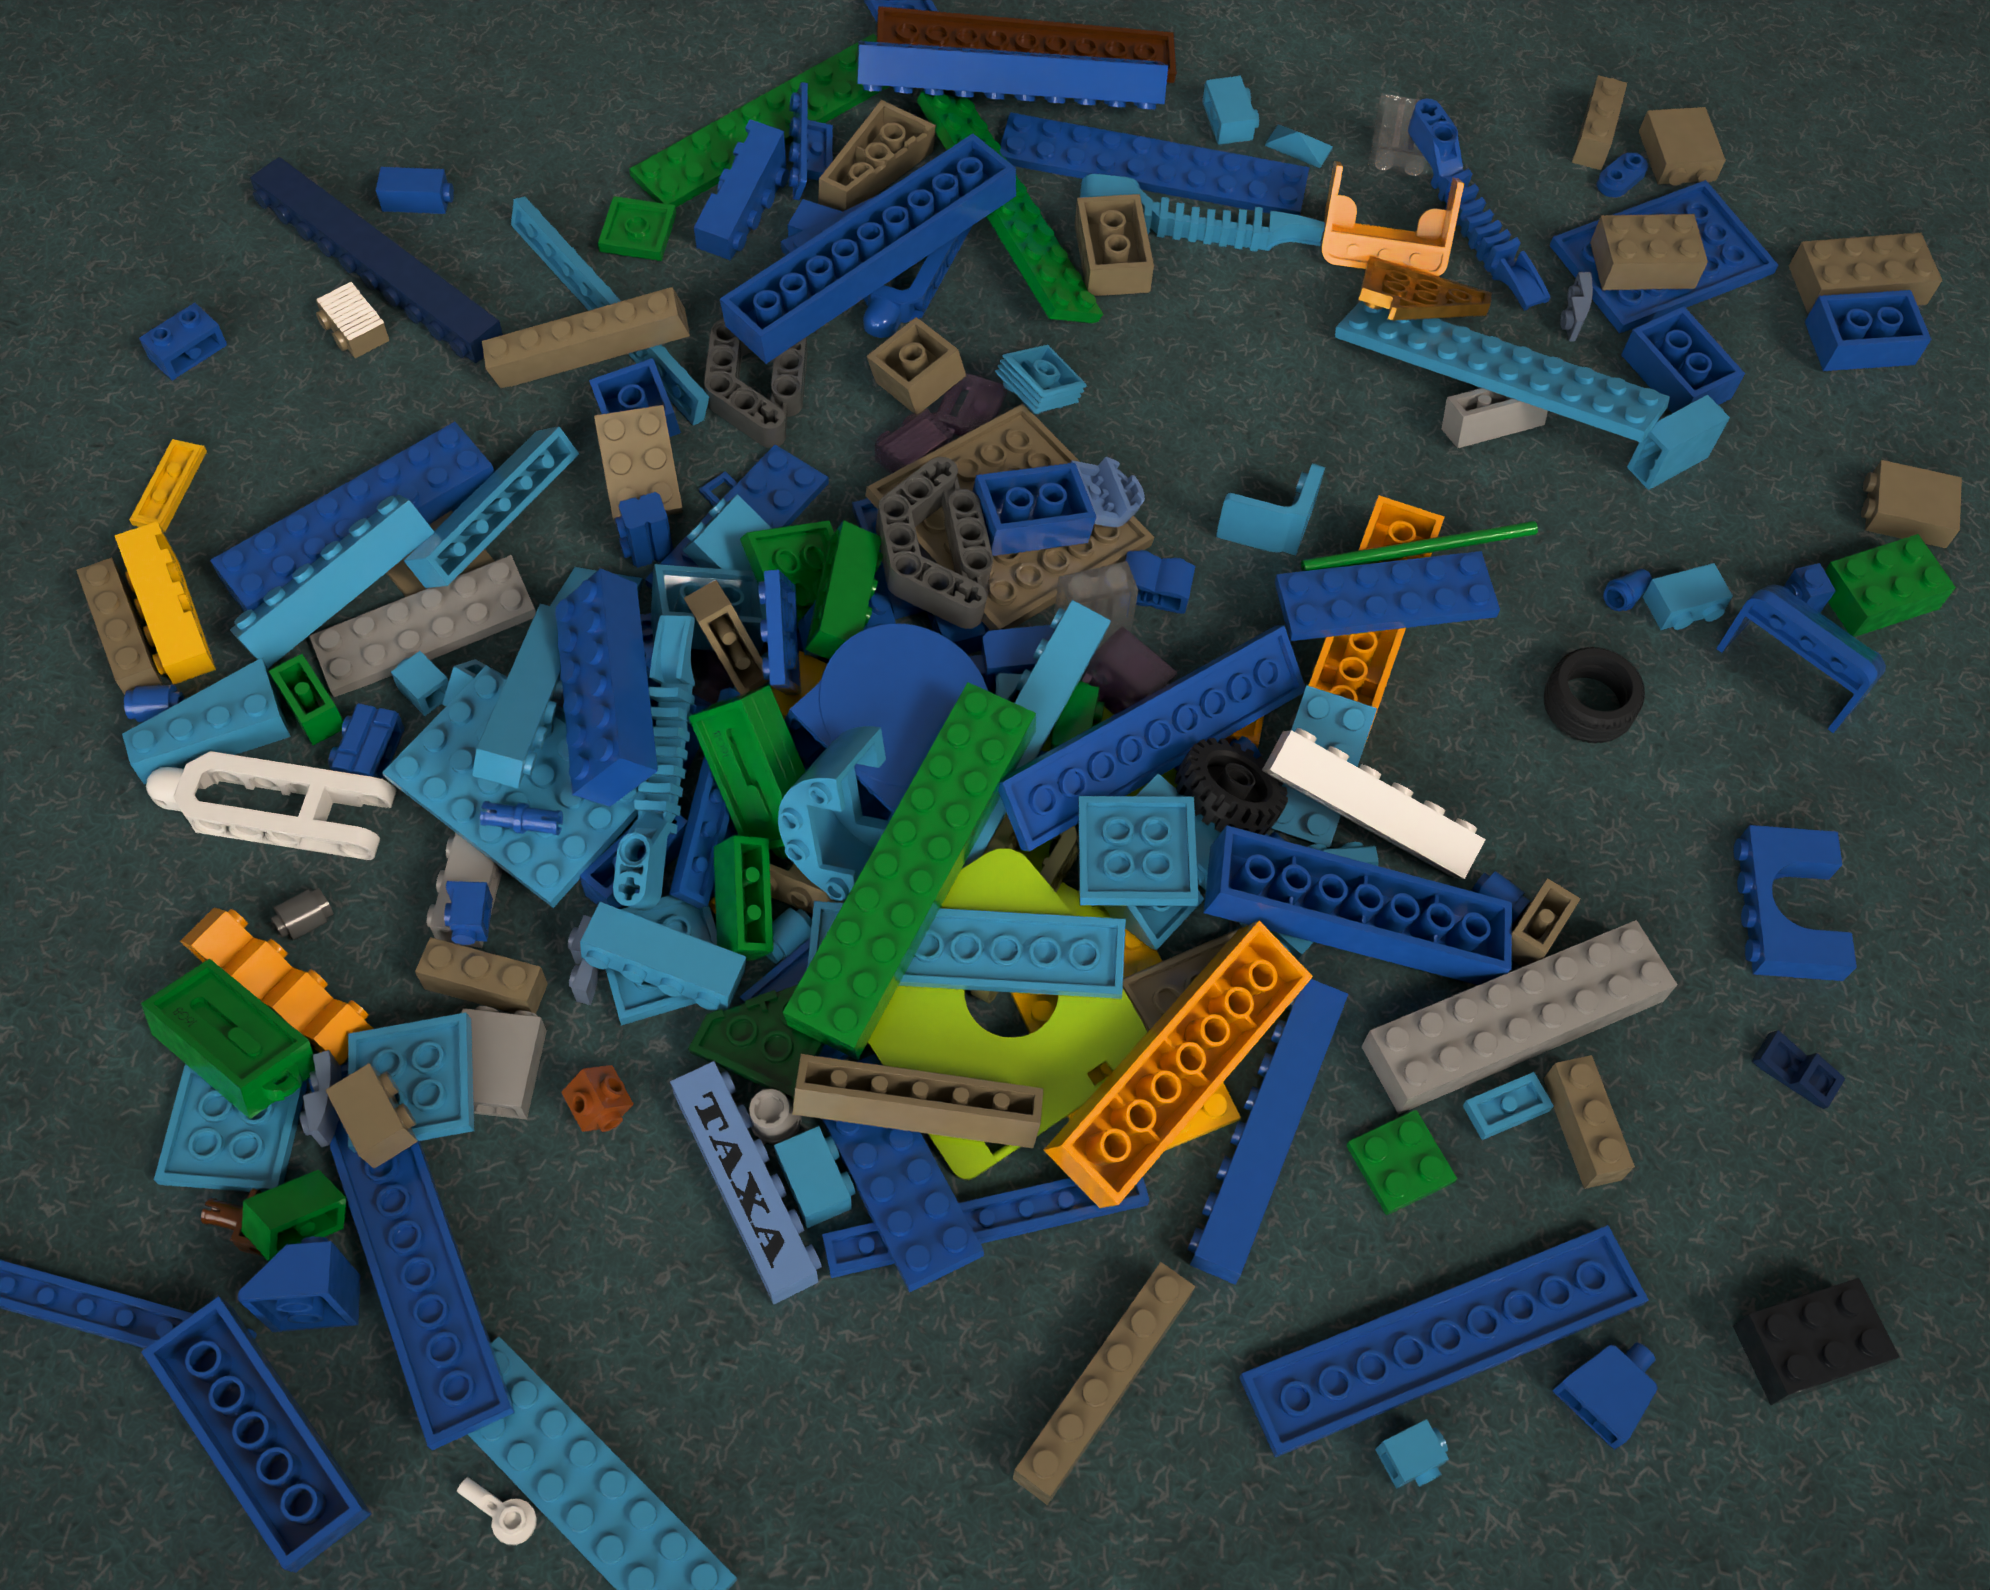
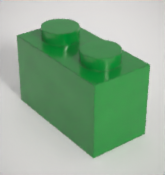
M303 654L269 670L281 696L313 746L342 731L343 720L336 705Z
M318 1169L243 1200L241 1232L270 1261L287 1244H299L306 1237H326L344 1229L346 1197Z

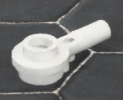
M469 1477L465 1478L458 1487L457 1492L492 1517L493 1533L501 1542L507 1545H518L525 1542L533 1534L536 1528L537 1517L534 1509L528 1502L522 1499H510L502 1502Z

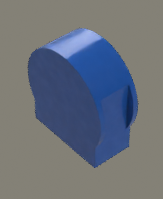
M885 624L863 630L845 641L830 658L818 684L789 709L784 721L801 761L808 768L841 733L855 727H881L886 756L884 763L879 768L855 764L854 767L862 815L890 821L967 682L988 691L980 671L971 658L948 638L916 625Z

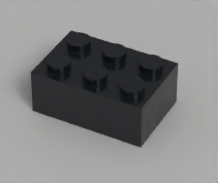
M1860 1278L1748 1314L1733 1325L1770 1405L1880 1369L1900 1357Z

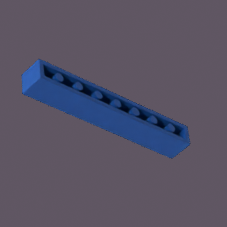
M1311 979L1286 1008L1290 1010L1287 1021L1279 1019L1271 1038L1272 1042L1277 1043L1273 1055L1265 1053L1257 1073L1264 1077L1260 1089L1252 1086L1244 1109L1251 1111L1246 1123L1238 1121L1230 1141L1231 1144L1237 1146L1233 1158L1224 1156L1216 1176L1217 1179L1223 1181L1218 1194L1210 1191L1202 1211L1203 1215L1209 1217L1204 1230L1196 1227L1187 1249L1195 1253L1190 1264L1191 1266L1234 1285L1239 1280L1348 997L1347 993Z

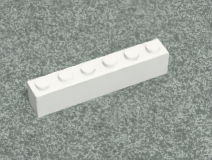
M1297 728L1295 732L1292 730L1282 732L1262 769L1263 772L1453 878L1465 879L1486 840L1475 834L1477 828L1474 825L1459 818L1455 822L1443 816L1445 810L1442 807L1425 800L1424 804L1411 798L1413 792L1410 789L1393 782L1392 786L1379 780L1381 774L1378 771L1361 764L1360 768L1347 762L1349 756L1346 753L1332 746H1329L1327 750L1315 744L1317 738L1305 730Z

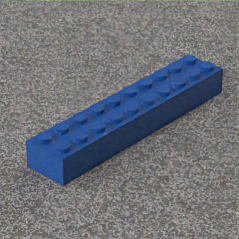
M858 41L857 83L863 84V90L882 91V86H893L894 92L913 93V88H924L925 94L943 95L944 90H954L956 96L974 97V92H984L986 98L1004 99L1005 94H1014V97L1020 101H1035V96H1044V99L1050 103H1065L1066 98H1074V101L1081 105H1096V100H1104V103L1111 107H1126V102H1134V105L1141 109H1156V104H1165L1168 65L1160 61Z
M971 134L720 298L725 326L767 364L1016 197V168L975 134Z

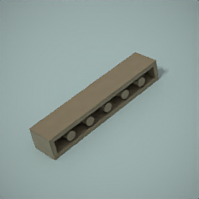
M670 287L482 341L486 370L498 386L504 388L689 337L690 333L685 308L674 288Z
M801 1054L792 1115L1034 1148L1041 1124L1043 1088Z
M1160 1262L1014 1470L1013 1480L1046 1505L1049 1504L1191 1298L1195 1289L1192 1283Z

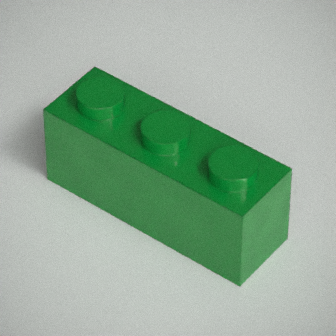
M733 835L713 847L717 946L746 956V961H754L774 952L769 838Z

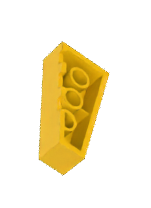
M158 521L114 535L127 568V572H125L126 578L132 591L137 595V598L134 599L136 608L141 618L145 619L147 626L143 627L144 633L150 646H155L158 652L153 654L152 657L160 675L167 673L174 685L216 670L179 560Z

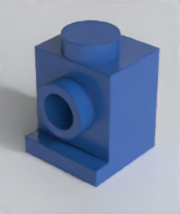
M1820 563L1796 568L1784 585L1792 594L1819 613L1836 591Z
M447 881L446 890L452 903H446L444 921L445 926H450L451 940L461 945H471L475 941H488L493 898L487 882Z

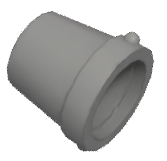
M765 1089L760 1091L753 1097L749 1106V1117L753 1125L751 1129L755 1136L761 1139L763 1145L766 1143L774 1145L792 1138L800 1129L801 1116L792 1115L794 1100L789 1099L779 1090Z

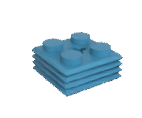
M1049 345L1003 354L1004 359L1000 360L999 369L995 370L996 374L1003 380V386L1007 390L1014 392L1033 414H1040L1043 411L1078 403V398L1082 397L1080 393H1083V388L1087 387L1085 382Z

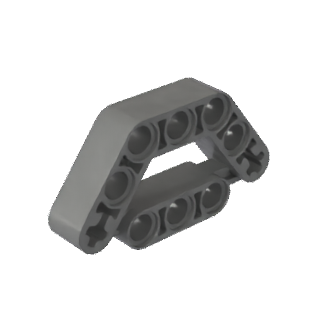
M724 318L713 324L710 332L704 380L705 392L709 396L708 408L766 448H772L774 445L780 446L786 440L787 418L798 414L803 407L808 357L807 337L774 358L771 383L772 393L771 401H769L739 380L742 357L753 351L725 326Z
M935 457L884 495L879 501L875 529L876 534L881 537L880 552L883 555L882 563L889 591L896 597L961 628L972 629L977 627L983 618L987 601V591L985 588L992 569L993 555L978 496L968 489H960L957 477L958 468L953 460L947 457ZM940 507H943L944 526L955 572L922 557L915 527Z

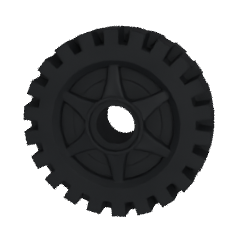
M1208 738L1207 741L1203 739L1197 744L1195 743L1181 763L1175 777V784H1178L1176 787L1178 794L1183 795V797H1194L1195 816L1201 814L1204 816L1201 821L1206 825H1209L1211 822L1214 823L1215 830L1222 832L1226 825L1261 835L1267 834L1288 803V797H1286L1288 794L1287 788L1282 787L1283 782L1262 771L1267 761L1261 756L1256 759L1253 757L1254 752L1247 748L1244 752L1238 743L1233 742L1230 746L1228 740L1220 739L1217 742L1215 738Z

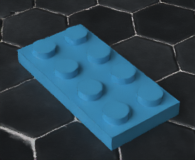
M1306 685L1291 730L1295 732L1297 728L1309 732L1317 738L1315 744L1326 750L1329 746L1341 750L1349 756L1347 762L1358 767L1377 708ZM1284 783L1282 787L1287 788L1288 794L1286 797H1288V803L1271 829L1315 844H1324L1327 848H1330L1341 815Z

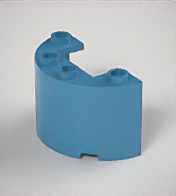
M855 727L841 733L789 789L779 806L778 826L787 857L795 863L812 883L826 892L835 901L845 902L889 823L888 820L862 815L854 767L855 764L879 768L884 763L886 756L881 727Z

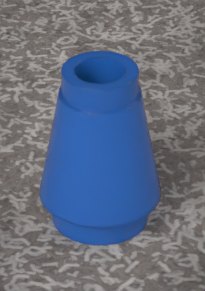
M1638 569L1611 580L1603 594L1605 603L1614 611L1630 610L1651 583L1652 577L1650 573L1645 569Z

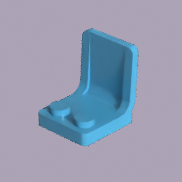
M1312 463L1308 474L1301 473L1295 491L1298 493H1296L1290 507H1283L1234 493L1227 494L1223 502L1216 537L1270 552H1286L1296 556L1317 499L1325 467Z

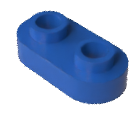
M1625 153L1600 173L1597 180L1598 190L1608 197L1616 198L1623 196L1644 178L1648 169L1646 159L1638 153Z

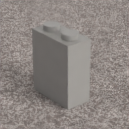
M478 1006L475 1010L463 1008L462 1013L466 1012L471 1017L474 1114L527 1120L547 1032L542 1018L538 1017L535 1013L523 1010L509 1014L500 1013L498 1010L487 1006Z

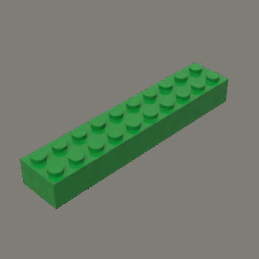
M967 682L786 1005L783 1015L787 1026L856 1060L859 1059L1000 799L998 790L1001 780L1016 769L1036 732L1035 712Z

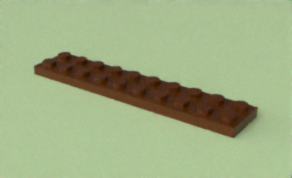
M878 6L877 42L1160 61L1168 65L1167 83L1175 82L1174 32Z

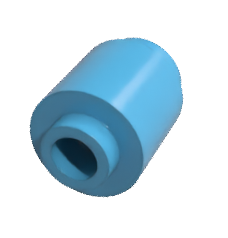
M788 908L772 922L774 952L766 956L773 963L777 964L780 960H784L811 937L812 919L802 909L795 911L792 908Z

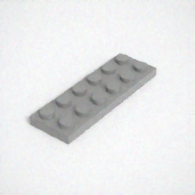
M512 555L457 576L448 586L427 588L309 636L333 697L392 676L391 671L397 668L402 660L412 657L419 651L429 660H432L533 619L536 610Z

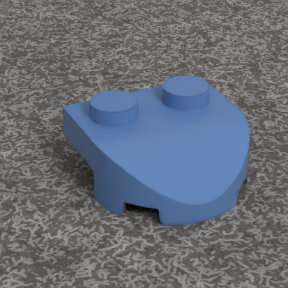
M1105 457L1099 465L1071 460L1070 463H1076L1096 514L1094 524L1120 527L1127 523L1139 510V507L1145 500L1142 486L1134 475L1127 478L1117 469L1120 465L1118 461Z

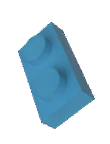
M1535 1072L1468 1099L1463 1104V1108L1481 1140L1550 1112L1554 1107Z

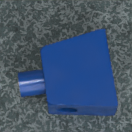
M1634 1343L1626 1354L1611 1344L1565 1378L1552 1391L1615 1450L1626 1443L1631 1437L1658 1389L1657 1384L1645 1374L1647 1369L1655 1362V1356L1641 1343Z

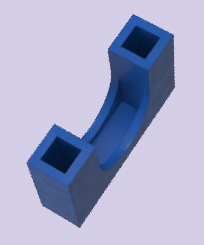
M1749 825L1741 837L1735 841L1734 858L1735 860H1740L1741 866L1737 888L1739 893L1744 894L1745 905L1741 912V923L1743 927H1748L1749 939L1745 945V957L1747 961L1752 962L1753 974L1844 981L1857 968L1852 932L1813 930L1798 926L1781 913L1776 906L1772 894L1773 881L1783 877L1829 880L1842 866L1838 832Z

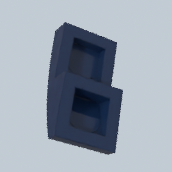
M1779 1030L1770 1032L1751 1061L1762 1071L1822 1109L1830 1106L1846 1079L1819 1054L1806 1055Z

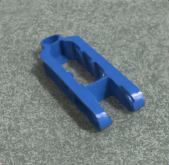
M972 226L929 254L910 288L898 290L883 285L865 297L864 301L868 307L863 317L864 330L874 337H891L895 334L900 323L912 321L915 317L918 319L922 318Z

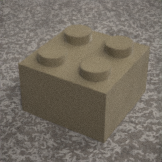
M917 317L866 356L875 382L915 415L921 413L966 377L959 350Z

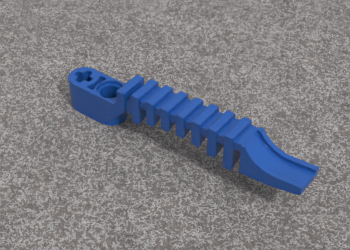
M1428 98L1419 100L1414 107L1408 125V133L1433 169V178L1430 184L1434 189L1439 188L1438 198L1441 202L1445 201L1447 207L1452 178L1460 179L1464 183L1456 226L1460 225L1462 227L1460 232L1464 238H1469L1468 245L1470 248L1476 249L1477 259L1479 261L1483 260L1484 268L1487 272L1491 273L1493 280L1504 282L1512 290L1524 311L1539 303H1547L1550 299L1548 290L1525 251L1519 253L1516 263L1514 261V257L1521 244L1519 239L1516 237L1509 241L1511 234L1508 229L1499 233L1502 224L1499 220L1491 223L1494 216L1491 209L1483 212L1486 204L1484 198L1481 197L1475 200L1479 191L1477 185L1473 184L1468 187L1472 172L1469 168L1465 171L1463 170L1456 126L1437 101Z

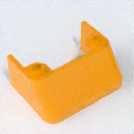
M1334 161L1325 208V229L1321 245V251L1325 260L1333 265L1366 269L1369 257L1372 256L1439 277L1442 275L1449 261L1464 183L1458 178H1452L1446 210L1437 208L1426 210L1418 220L1416 232L1355 223L1357 208L1354 201L1348 196L1338 195L1343 165L1341 162Z

